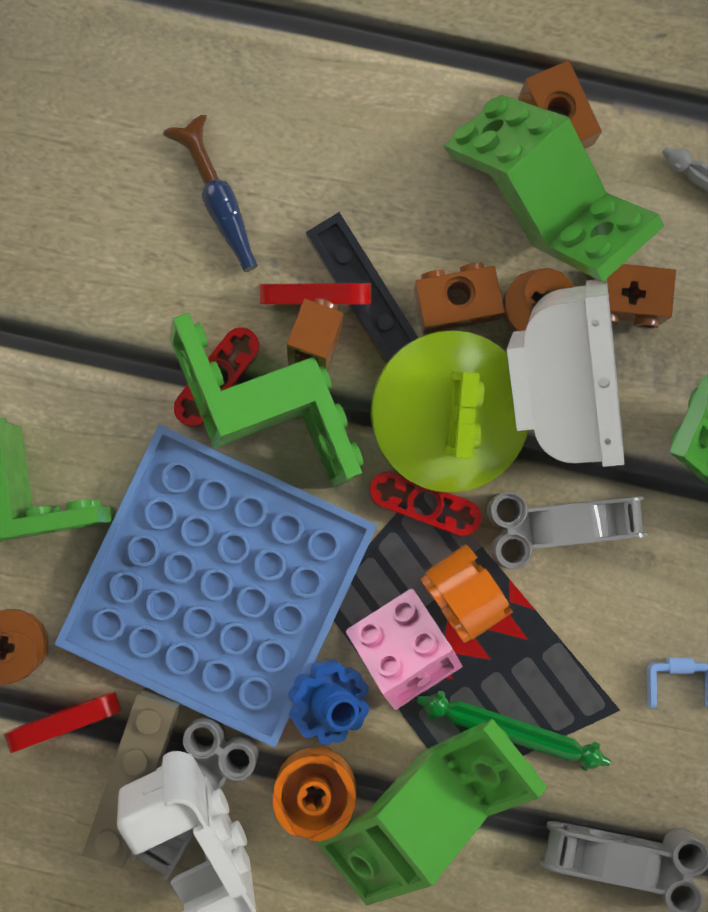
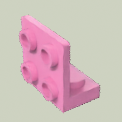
M414 589L407 590L346 630L348 637L380 691L394 710H397L463 667L451 645Z

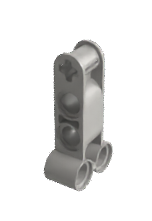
M505 492L494 495L486 505V516L493 526L501 528L502 534L498 535L490 546L491 557L497 565L503 568L519 569L524 567L531 559L532 549L647 537L648 532L643 530L640 500H644V497L527 508L524 499L516 493ZM503 499L511 501L515 507V516L509 522L502 521L497 515V506ZM510 539L516 541L520 548L518 558L512 562L506 561L501 553L503 544Z
M201 715L185 731L183 746L187 753L193 755L203 776L207 777L214 791L221 789L227 778L239 781L249 777L259 757V749L256 742L244 735L235 736L228 741L224 738L225 731L221 722L206 715ZM202 727L209 729L214 736V743L211 745L200 744L195 738V729ZM233 749L244 750L249 756V763L244 766L234 765L229 758V752ZM193 828L142 853L134 854L131 860L135 861L136 858L164 874L163 880L166 881L193 837Z
M547 822L546 828L550 830L545 857L540 859L542 867L561 874L657 893L670 912L700 911L703 904V895L700 888L692 881V877L702 874L708 868V848L691 831L685 828L673 829L665 836L663 843L562 822ZM693 844L694 850L691 856L686 859H678L680 849L684 845ZM680 885H685V895L678 900H672V891Z

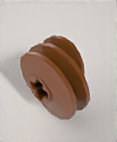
M551 268L531 270L520 274L505 292L502 301L504 308L503 318L511 331H526L533 310L532 305L550 292L574 286L563 272Z
M21 609L0 610V684L7 685L30 676L43 663L49 651V637L44 625L33 614ZM9 639L8 643H14L15 649L13 652L8 653L9 649H3L2 642Z

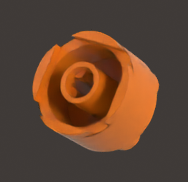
M466 544L425 572L426 575L420 578L431 597L441 608V612L464 643L470 639H475L513 613L509 608L510 605L494 579L486 568L483 569L480 564L477 565L475 559L478 557Z
M326 746L303 748L289 756L279 769L273 789L272 805L280 825L288 833L309 839V841L330 839L339 834L348 825L356 804V782L348 762L340 754ZM314 786L316 790L322 788V798L317 799L314 794L307 796L308 787Z

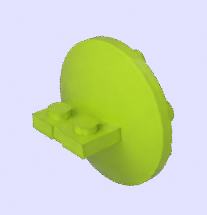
M442 331L419 337L406 344L391 357L375 384L371 401V423L377 445L388 463L399 474L423 488L439 492H462L483 486L501 475L513 463L526 440L528 430L517 431L507 352L494 342L480 335L463 331Z

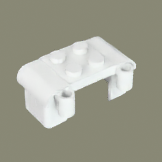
M173 751L163 756V766L123 786L119 790L117 828L133 854L142 853L193 828V833L204 851L206 862L178 874L171 881V885L184 905V911L182 912H256L250 858L243 847L247 845L244 830L239 821L232 823L227 814L229 813V806L221 789L214 791L207 777L203 776L191 753Z

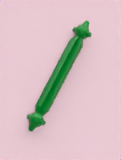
M438 691V693H433L429 696H418L416 701L425 708L430 720H435L445 715L452 723L469 729L493 718L497 725L506 732L512 743L566 761L579 760L581 769L584 771L595 769L598 766H609L611 762L610 759L602 754L599 749L600 744L597 742L581 746L573 738L462 701L448 702L443 691Z

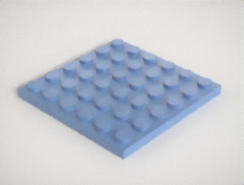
M159 424L54 644L275 748L289 719V712L294 706L288 697V693L294 686L295 678L299 674L310 673L311 667L319 654L378 525Z

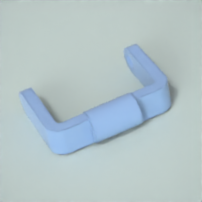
M667 658L666 662H651L647 666V705L649 709H656L657 671H667L668 674H694V671H704L705 706L708 709V663L694 662L693 658Z

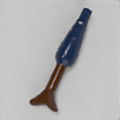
M207 115L196 117L185 128L170 127L165 129L163 132L165 137L182 144L190 151L205 185L202 192L205 207L220 233L236 255L243 272L255 269L258 265L250 248L235 194L226 181L218 178L203 145V126Z

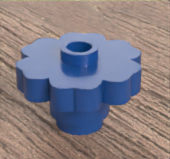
M334 659L326 662L317 661L312 665L310 675L306 673L299 674L295 678L294 686L288 693L290 701L294 704L289 712V718L305 738L315 737L322 745H329L333 742L341 743L346 739L348 730H358L362 727L364 718L370 709L369 705L363 700L368 694L369 687L363 681L361 674L354 668H344L342 664Z

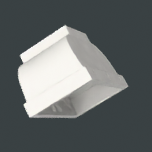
M597 279L586 281V286L559 289L545 295L534 306L526 331L512 333L507 347L516 427L517 431L534 429L536 439L542 449L557 460L567 463L602 461L603 467L624 465L623 433L607 279L603 282Z

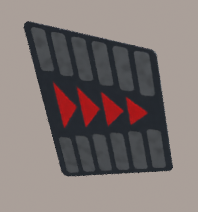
M422 492L415 497L413 506L418 514L428 516L434 512L436 500L430 493ZM444 501L443 510L436 521L444 523L443 518L446 515L456 519V527L462 529L463 522L452 510L447 509L448 505ZM406 503L402 506V509L406 510ZM396 513L368 545L334 622L356 650L346 630L407 590L414 589L463 666L418 696H429L433 693H438V691H443L448 702L462 701L564 736L621 711L502 568L493 561L491 555L473 534L466 536L455 535ZM465 544L478 557L475 559L477 565L480 564L483 569L486 568L507 599L510 605L509 608L513 611V613L473 640H468L466 643L461 640L457 632L452 628L441 612V608L420 580V578L426 575L425 572ZM418 696L398 708L427 748L469 729L452 723L445 715L435 720H430L425 708L416 702ZM513 743L522 756L535 751Z

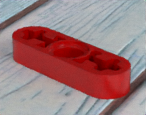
M371 283L259 284L260 304H302L304 298L313 302L315 299H324L333 304H371Z
M238 327L229 331L208 357L209 363L215 361L218 367H223L228 372V382L224 387L220 388L221 391L235 386L259 355L260 343L258 338L248 328ZM247 337L250 339L248 345L251 352L248 355L243 352L238 354L234 359V363L240 365V367L235 372L228 362L219 359L222 353H225L230 358L235 352L232 342L236 338L243 341ZM187 384L174 402V414L184 425L199 427L204 425L201 416L191 415L188 419L185 417L187 410L183 406L187 400L192 403L195 402Z
M382 472L370 484V497L376 505L459 536L470 535L480 526L481 512L475 503L448 492L423 488L394 472ZM387 479H392L395 481L393 488L404 493L406 492V484L413 486L414 489L407 498L406 510L398 507L403 499L395 496H390L388 501L380 499L381 492L376 490L377 484H385ZM422 492L430 493L436 500V508L428 516L418 514L413 506L415 497ZM444 498L451 501L447 509L459 512L463 507L468 508V516L473 518L471 525L464 524L462 529L456 527L457 520L446 515L443 518L444 523L437 522L436 519L443 510Z
M112 691L13 728L3 733L9 752L13 753L112 716L122 711L116 691Z

